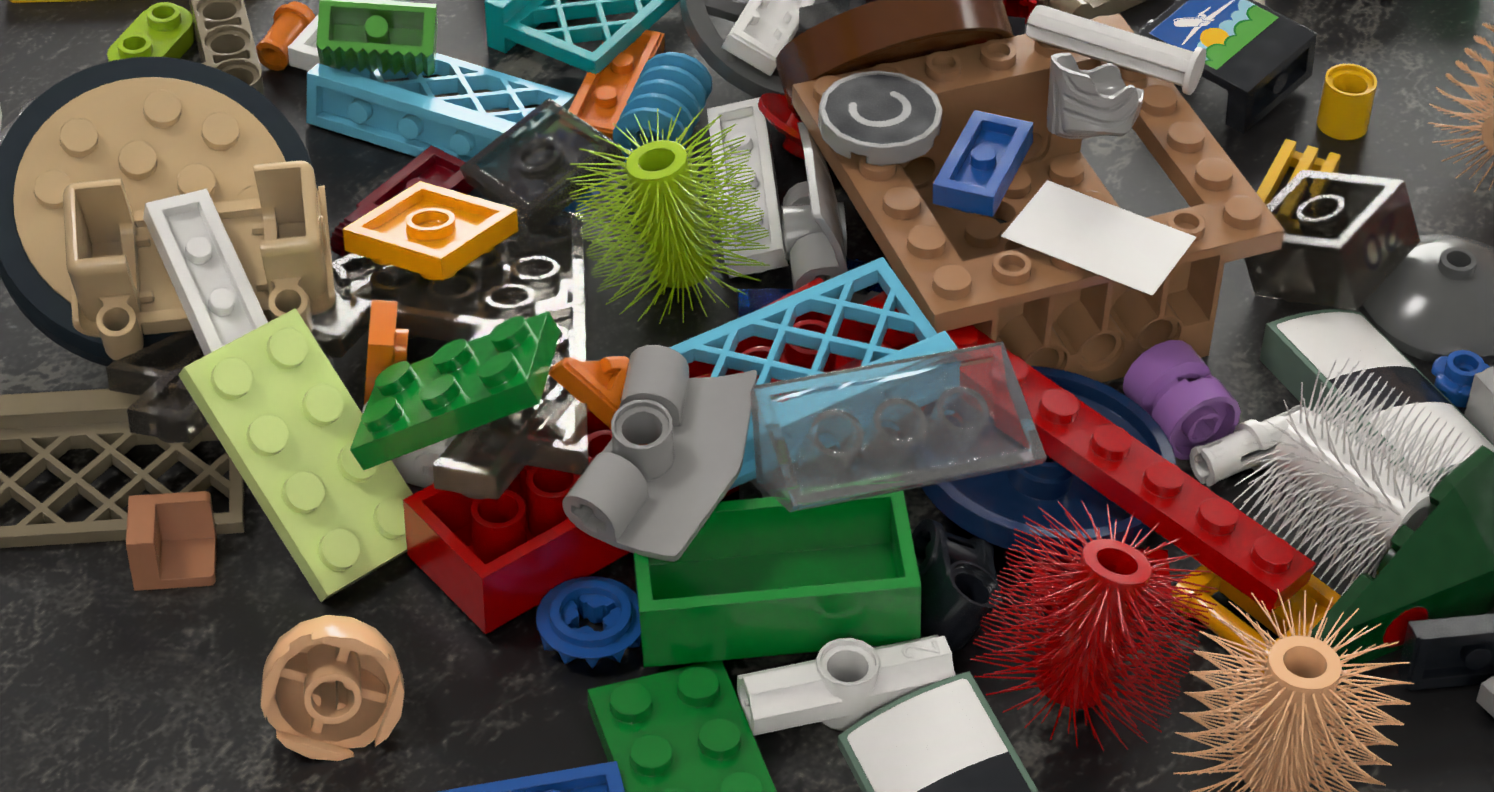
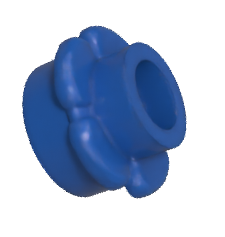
M1467 350L1454 351L1448 357L1441 356L1433 363L1431 372L1436 376L1434 386L1456 407H1466L1474 375L1490 366L1484 363V360L1474 352Z

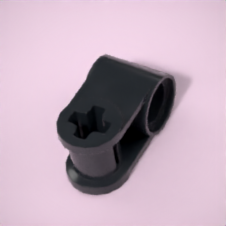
M925 519L916 526L912 533L921 581L920 632L924 637L933 635L945 636L950 650L955 652L962 650L981 627V624L984 623L981 620L986 621V618H983V616L989 617L990 615H987V613L991 614L993 608H996V606L989 602L999 605V602L991 600L989 597L1002 601V598L991 595L994 594L1002 597V593L995 592V590L1001 591L998 586L993 561L994 547L992 543L977 536L967 539L946 532L941 523Z

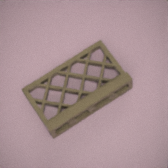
M184 384L0 395V454L26 452L33 457L31 461L10 478L0 471V507L11 498H14L31 512L17 525L0 526V548L126 540L128 513L123 508L128 505L129 496L139 495L145 489L151 494L173 493L158 482L157 479L178 461L198 475L179 493L205 491L212 485L229 498V512L214 513L217 534L244 533V479L227 452L210 466L190 452L201 441H217L219 439ZM157 444L165 450L144 470L124 456L135 445ZM92 448L100 454L77 474L58 460L70 449ZM114 465L132 480L108 499L90 484L109 467ZM48 469L64 481L65 484L41 503L23 488L44 470ZM228 470H229V480H227L225 477H223V475H224ZM78 494L98 508L84 521L65 522L55 514Z

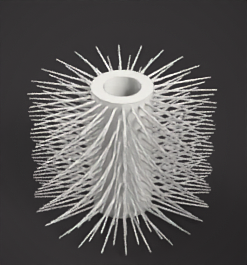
M1348 358L1341 372L1339 373L1338 371L1335 382L1325 399L1323 397L1320 407V399L1336 360L1323 389L1321 382L1319 398L1313 411H1310L1320 369L1307 411L1305 398H1303V382H1301L1300 416L1294 421L1285 400H1283L1291 420L1290 422L1286 418L1290 424L1284 431L1267 420L1268 423L1283 432L1279 441L1270 439V441L1274 442L1252 443L1276 444L1274 452L1241 466L1273 455V458L1258 461L1257 463L1269 462L1234 486L1272 462L1274 465L1263 475L1249 482L1248 484L1254 483L1232 502L1234 503L1261 478L1271 473L1263 480L1258 489L1243 502L1244 505L1239 510L1255 494L1266 487L1246 515L1248 516L1268 495L1259 513L1253 519L1256 521L1257 517L1272 504L1268 515L1261 524L1263 525L1267 522L1268 518L1279 509L1272 525L1268 528L1270 531L1287 513L1275 535L1277 536L1281 529L1293 520L1290 529L1283 538L1285 540L1300 525L1293 541L1290 543L1291 546L1308 529L1296 550H1299L1313 537L1304 555L1306 556L1314 546L1321 542L1312 558L1314 560L1328 547L1318 567L1312 573L1314 574L1333 555L1329 566L1320 577V580L1341 559L1327 585L1349 564L1334 589L1335 591L1354 572L1344 592L1351 586L1352 581L1367 559L1370 558L1368 565L1361 573H1366L1373 561L1379 556L1377 562L1368 573L1370 575L1374 570L1372 577L1375 578V572H1377L1376 569L1380 560L1383 559L1386 552L1391 548L1390 539L1403 524L1414 531L1417 530L1436 508L1435 505L1430 503L1429 494L1436 484L1442 481L1440 479L1450 470L1453 471L1475 447L1474 445L1458 463L1446 471L1470 437L1446 461L1462 433L1442 452L1448 437L1454 430L1453 427L1448 435L1433 449L1442 429L1447 424L1446 421L1443 427L1425 444L1430 432L1439 420L1438 417L1429 430L1418 439L1424 424L1431 416L1432 412H1430L1422 424L1409 435L1419 415L1425 408L1424 406L1418 415L1402 430L1404 423L1418 402L1414 403L1405 417L1395 425L1401 410L1409 401L1410 396L1400 409L1386 421L1395 403L1403 393L1402 391L1394 403L1379 416L1384 404L1396 387L1392 388L1384 401L1372 411L1377 398L1387 386L1388 381L1371 402L1364 407L1372 389L1378 384L1377 382L1382 376L1374 382L1372 388L1356 403L1367 381L1374 374V372L1370 373L1364 384L1350 397L1357 380L1366 371V366L1341 395L1349 376L1360 361H1358L1355 367H1352L1347 378L1331 398L1335 384L1350 358ZM1337 393H1338V396H1337L1335 402H1334L1333 405L1327 410V407L1329 406V404L1332 402V400L1334 399V397H1335V396L1337 395ZM1345 395V397L1336 409L1338 401ZM1354 399V401H1353V403L1351 404L1350 408H1349L1347 411L1344 412V410L1347 408V406H1348V405L1351 403V401ZM1302 400H1303V402H1304V410H1305V413H1303V414H1302ZM1341 408L1340 413L1336 416V418H1334L1338 410ZM1368 408V410L1366 411V413L1364 414V416L1362 417V419H1361L1360 422L1358 423L1360 416H1361L1362 413ZM1378 411V413L1376 414V416H1375V418L1373 419L1372 423L1369 424L1368 426H1366V425L1368 424V422L1371 420V418H1372V417L1375 415V413ZM1392 420V422L1390 423V425L1388 426V428L1386 429V431L1384 432V434H1383L1382 437H1381L1382 430H1383V429L1389 424V422ZM1363 423V426H1362V427L1360 428V430L1356 433V431H1357V429L1359 428V426ZM1400 426V428H1399V430L1397 431V433H1396V435L1394 436V438H1392L1391 440H1389V438L1393 435V433H1394V432L1397 430V428ZM1416 433V435L1413 437V439L1411 440V442L1409 443V445L1407 446V448H1406L1405 451L1403 452L1404 447H1405V444H1406V443L1411 439V437ZM1386 437V440H1385V441L1382 443V445L1378 448V446H1379V444L1381 443V441L1383 440V438ZM1424 439L1417 452L1411 455L1412 452L1416 449V447L1420 444V442ZM1440 446V448L1437 450V452L1435 453V455L1433 456V458L1431 459V461H1430L1429 464L1427 465V461H1428V459L1430 458V456H1431V455L1436 451V449ZM1409 451L1408 455H1407V456L1405 457V459L1400 463V461H1401L1402 458L1404 457L1405 453ZM1448 452L1441 465L1433 471V469L1437 466V464ZM1450 461L1441 475L1435 480L1439 471ZM1431 465H1433L1430 471L1426 474V476L1423 477L1427 469ZM1278 478L1274 486L1264 495L1273 481ZM1286 482H1288L1284 490L1280 493L1281 488L1285 485ZM1278 488L1274 495L1269 499L1272 492ZM1284 492H1286L1283 500L1276 506ZM1307 498H1309L1308 501L1306 502V504H1305L1304 507H1303V503L1305 502V500H1306ZM1291 502L1290 507L1284 512V510L1286 509V507H1287V506L1289 505V503ZM1295 506H1297V508L1294 510V512H1293V513L1290 515V517L1288 518V516H1289V514L1291 513L1292 509H1293ZM1307 508L1306 513L1304 514V516H1303V517L1297 522V524L1294 526V524H1295L1296 521L1299 519V517L1301 516V514L1303 513V511ZM1327 515H1329V517L1323 524L1324 519L1327 517ZM1312 518L1310 524L1304 529V527L1307 525V523H1308V522L1310 521V519ZM1319 521V523L1315 526V528H1314V529L1311 531V533L1308 535V533L1310 532V530H1311V528L1313 527V525ZM1327 525L1326 531H1325V532L1321 535V537L1315 542V540L1318 538V536L1320 535V533L1322 532V530L1324 529V527ZM1349 531H1351V532L1349 533V535L1347 536L1346 540L1344 541V537L1346 536V534H1347ZM1332 536L1331 541L1326 546H1324L1326 542L1329 540V538ZM1337 539H1339L1338 542L1335 544V546H1334V547L1331 549V551L1328 553V551L1330 550V548H1331V546L1333 545L1334 541H1336ZM1348 542L1347 548L1335 560V558L1338 556L1344 545ZM1370 548H1372V549L1370 550L1369 554L1367 555V557L1365 558L1366 552H1367ZM1353 552L1352 558L1347 563H1345ZM1358 556H1360L1359 559H1358V560L1355 562V564L1352 566V568L1349 570V568H1350V566L1352 565V563H1353V561L1355 560V558H1357Z

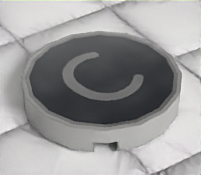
M885 71L854 73L835 81L823 93L818 111V127L823 140L836 153L851 159V152L866 156V163L880 166L901 164L925 155L934 146V138L940 135L943 109L937 94L923 82L900 73Z

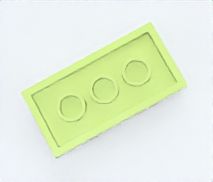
M296 308L182 369L178 376L320 602L407 552L403 499L413 495L392 460L363 471L350 451L361 422L362 412Z

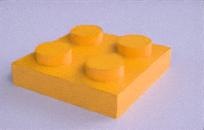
M419 181L343 228L344 248L347 252L370 258L376 264L393 265L419 273L421 277L428 280L443 281L453 277L457 271L481 255L492 251L496 245L518 232L517 209Z

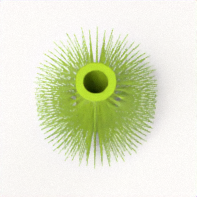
M682 107L679 109L672 128L671 117L667 140H664L663 129L662 140H659L658 109L657 141L653 139L650 122L648 121L652 142H648L634 114L646 144L641 135L642 146L637 143L627 128L626 130L632 139L613 123L637 149L633 150L631 148L632 151L619 143L616 145L608 139L594 136L616 146L628 154L629 157L579 149L601 156L613 163H570V165H617L624 168L618 170L577 166L585 168V170L594 171L596 174L566 179L595 175L609 177L570 181L606 180L600 183H576V185L591 186H582L585 188L570 192L569 194L590 188L592 191L570 197L595 191L601 192L597 195L572 199L593 197L589 200L576 201L583 202L578 206L585 204V206L576 210L586 206L591 208L576 212L575 214L593 208L598 209L597 211L575 216L594 213L589 217L578 218V220L591 218L581 221H591L583 225V227L593 224L581 229V231L597 226L580 234L598 228L603 229L602 231L581 236L600 233L597 236L583 238L598 237L595 240H587L593 243L589 247L596 243L598 245L586 250L599 245L604 246L586 252V254L606 247L610 248L609 250L586 255L590 256L607 252L604 255L589 257V259L603 257L601 259H592V261L598 260L596 265L604 263L592 270L608 263H616L593 272L618 265L615 269L592 274V276L613 271L607 275L594 277L609 276L603 280L606 282L600 284L601 286L624 273H631L597 288L600 289L631 276L628 281L597 291L600 292L624 284L614 294V297L611 298L613 300L605 305L644 285L634 300L620 314L657 285L661 284L654 299L642 316L647 314L653 303L654 305L656 304L658 296L664 290V295L666 287H670L672 290L659 323L661 324L669 301L668 314H670L675 288H677L678 303L679 288H682V315L684 323V288H687L693 311L689 287L692 286L707 317L694 285H696L701 298L702 295L697 286L698 283H701L715 303L716 301L707 289L729 308L703 280L707 278L710 282L709 277L715 280L721 287H723L721 284H724L734 292L738 291L745 294L722 282L712 275L711 272L714 271L762 281L738 273L724 265L770 266L731 252L767 249L770 247L728 250L720 247L765 246L745 244H760L752 241L769 235L754 240L746 239L768 234L769 232L745 238L738 237L740 235L768 231L743 233L747 230L765 229L752 228L761 227V225L752 224L762 219L749 223L764 216L748 221L741 220L765 213L738 218L744 214L763 211L747 212L748 210L761 209L749 208L756 207L755 203L748 205L758 201V199L750 203H744L760 196L744 201L738 200L760 194L739 197L740 194L759 191L743 192L744 190L756 189L745 188L752 187L750 184H745L754 180L742 183V181L754 178L755 176L740 181L734 180L755 174L735 177L736 174L754 171L739 172L742 169H751V167L741 168L747 166L746 164L740 165L749 160L736 165H728L751 156L723 164L725 160L751 153L730 157V154L750 150L727 153L741 145L739 144L722 154L712 155L744 140L711 153L717 146L746 136L720 143L724 138L722 136L732 130L730 129L697 151L692 152L695 146L737 124L700 141L707 130L719 118L717 117L682 145L680 144L691 124L703 109L693 118L688 127H685L678 139L676 137L675 142L669 141ZM704 129H706V130H705L699 137H697L686 149L683 147V146L686 145L689 141H691L694 137H696L699 133H701ZM720 137H722L720 140H718L716 143H714L711 147L705 148V147H707L708 145H710L711 143H713L714 141H716L717 139H719ZM704 151L696 158H690L694 154ZM603 155L612 156V157L621 158V159H626L627 161H626V163H625V162H622V161H619V160H616V159H612V158H609V157H606V156H603ZM722 155H726V156L722 157V158L719 159V160L712 161V160H714V159H716V158H718V157H720V156H722ZM714 157V158H712V159H710V160L704 162V160H705L706 158ZM701 166H708L702 171H697ZM723 166H731V167H729V168H727V169H719V170H717L718 168L723 167ZM591 169L608 170V172H601ZM724 171H730V172H728V173H726V174H723V175H717V174L722 173V172H724ZM625 172V173H627V174L617 175V174H612V173ZM699 174L704 175L701 178L696 177ZM613 180L619 182V183H606V182L613 181ZM597 185H612L604 188L594 187ZM618 186H627L625 189H614ZM724 187H733L731 189L722 190ZM728 191H734L729 195H724ZM608 195L601 199H594L598 196ZM602 200H610L606 203H596ZM729 207H737L735 209L726 210ZM732 211H738L732 215H728V213ZM614 214V216H611L607 219H600L606 215ZM607 220H612L610 223H602ZM730 222H733V224H734V223H738V224H735V225H727V224H729ZM735 226L741 227L738 229L726 230ZM736 231H742V232H740V233H738V234H734V235L731 234V233L736 232ZM621 234L614 238H607L611 235ZM728 237H729V238H734V239H736V240L722 239V238H728ZM715 240L728 241L718 244L713 243ZM741 242V244H728V243ZM628 253L621 257L612 258L618 254ZM721 254L746 260L724 258V256L714 257L712 255ZM640 258H644L642 262H636ZM716 259L760 264L718 263ZM713 266L717 267L718 269L727 270L729 272L713 269ZM632 267L624 272H620L624 268ZM653 269V271H651L650 273L640 276L645 271ZM650 276L648 281H646L645 283L615 298L616 296L626 291L633 285L637 284L644 278ZM639 279L638 281H636L635 283H633L632 285H630L629 287H627L626 289H624V288H625L626 286H628L631 282H633L634 280ZM655 280L658 281L653 287H651L642 296H640Z

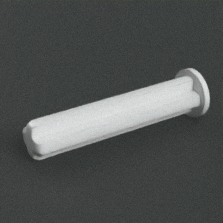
M1044 5L1035 6L1027 21L1026 35L1032 40L1182 86V92L1187 95H1191L1195 91L1204 69L1206 60L1205 48L1197 47L1193 52Z

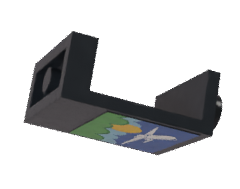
M1176 0L1170 8L1155 20L1146 22L1138 35L1193 52L1197 47L1205 48L1206 60L1201 76L1228 90L1226 125L1245 134L1312 76L1317 33L1255 0Z

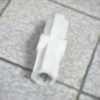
M933 635L874 648L862 640L838 638L824 645L815 660L737 675V693L753 736L822 722L831 729L845 731L864 717L898 698L956 674L953 666L952 652L945 636Z

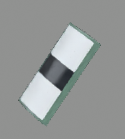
M1344 309L1315 310L1266 323L1259 360L1299 402L1301 401V382H1303V398H1305L1307 408L1309 407L1320 369L1310 411H1313L1319 398L1321 382L1323 389L1335 360V366L1320 399L1319 407L1323 402V397L1325 399L1335 382L1338 371L1339 373L1341 372L1348 358H1350L1335 384L1331 398L1347 378L1352 367H1355L1358 361H1360L1349 376L1341 395L1366 366V371L1357 380L1350 397L1359 390L1370 373L1374 372V374L1367 381L1356 403L1372 388L1374 382L1382 376L1377 382L1378 384L1372 389L1364 407L1371 402L1388 381L1387 386L1377 398L1372 411L1384 401L1392 388L1396 387L1384 404L1379 416L1394 403L1402 391L1403 393L1395 403L1386 421L1400 409L1410 396L1409 401L1401 410L1395 425L1405 417L1414 403L1418 402L1408 416L1402 430L1418 415L1424 406L1425 408L1419 415L1409 435L1422 424L1430 412H1432L1431 416L1424 424L1418 439L1429 430L1438 417L1439 420L1430 432L1425 444L1443 427L1446 421L1447 424L1442 429L1433 449L1438 446L1453 427L1454 430L1448 437L1442 452L1462 433L1446 461L1470 437L1446 471L1458 463L1474 445L1475 447L1464 460L1481 445L1494 452V444L1362 313ZM1337 393V395L1334 397V399L1332 400V402L1329 404V406L1327 407V410H1328V409L1333 405V403L1335 402V400H1336V398H1337V396H1338V393ZM1345 395L1338 401L1336 409L1345 397ZM1353 399V400L1351 401V403L1347 406V408L1344 410V412L1347 411V410L1350 408V406H1351V404L1353 403L1354 399ZM1341 408L1338 410L1334 418H1336V416L1340 413ZM1368 408L1362 413V415H1361L1360 418H1359L1358 423L1360 422V420L1362 419V417L1364 416V414L1366 413V411L1368 410ZM1378 411L1375 413V415L1371 418V420L1368 422L1366 426L1372 423ZM1391 420V421L1389 422V424L1382 430L1381 437H1382V435L1384 434V432L1386 431V429L1388 428V426L1390 425V423L1392 422V420ZM1363 423L1359 426V428L1357 429L1356 433H1357V432L1360 430V428L1363 426ZM1399 426V427L1397 428V430L1393 433V435L1389 438V440H1391L1392 438H1394V436L1396 435V433H1397V431L1399 430L1400 426ZM1415 433V434L1411 437V439L1405 444V447H1404L1403 452L1405 451V449L1407 448V446L1409 445V443L1411 442V440L1413 439V437L1416 435V433ZM1386 437L1383 438V440H1382L1381 443L1379 444L1378 448H1379V447L1382 445V443L1386 440ZM1424 439L1420 442V444L1416 447V449L1412 452L1411 455L1417 452ZM1439 446V447L1436 449V451L1430 456V458H1429L1428 461H1427V465L1429 464V462L1431 461V459L1433 458V456L1435 455V453L1437 452V450L1440 448V446ZM1409 451L1405 453L1400 463L1405 459ZM1448 452L1437 464V466L1433 469V471L1441 465ZM1450 461L1439 471L1435 480L1441 475ZM1431 465L1427 469L1423 477L1426 476V474L1430 471L1433 465Z
M970 671L943 679L900 697L864 717L838 735L837 745L862 792H1039Z

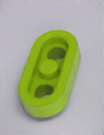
M160 2L150 6L109 47L107 52L108 62L133 57L180 59L195 41L192 14L184 7L171 2Z

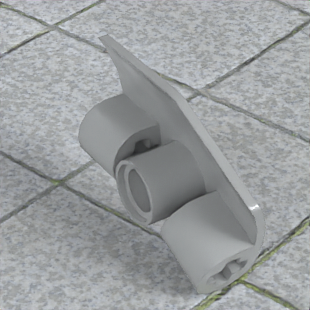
M797 122L804 150L807 181L797 183L791 187L784 196L782 204L785 260H790L793 290L818 277L827 281L848 272L844 203L837 201L826 159L803 122Z
M645 345L635 349L630 355L620 408L615 412L611 420L612 439L605 449L595 456L563 499L562 507L569 520L583 532L612 546L663 561H677L733 485L741 471L757 382V371L751 370L719 377L689 378L687 360L679 352L661 345Z

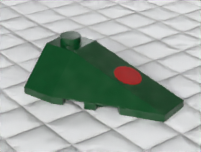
M1481 445L1443 478L1429 494L1430 503L1436 506L1416 531L1403 524L1390 539L1391 548L1380 562L1375 578L1367 573H1361L1326 615L1328 619L1320 637L1322 641H1324L1342 612L1344 614L1328 639L1359 608L1338 632L1330 646L1332 649L1352 629L1354 630L1340 645L1364 627L1368 626L1358 635L1381 623L1380 626L1336 652L1338 656H1341L1346 649L1348 651L1344 655L1353 653L1361 646L1362 648L1357 652L1363 651L1374 644L1376 645L1372 648L1385 643L1399 642L1369 651L1344 664H1364L1403 648L1408 621L1483 615L1494 607L1493 451ZM1322 619L1312 629L1311 637L1315 638ZM1357 666L1342 667V670L1352 669Z

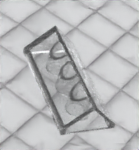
M1003 341L754 385L750 392L757 484L790 512L1043 464L1047 458Z

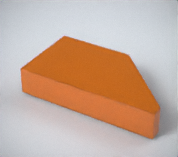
M626 356L604 357L600 361H579L575 357H567L551 366L548 374L611 429V420L615 412L620 408L629 359Z

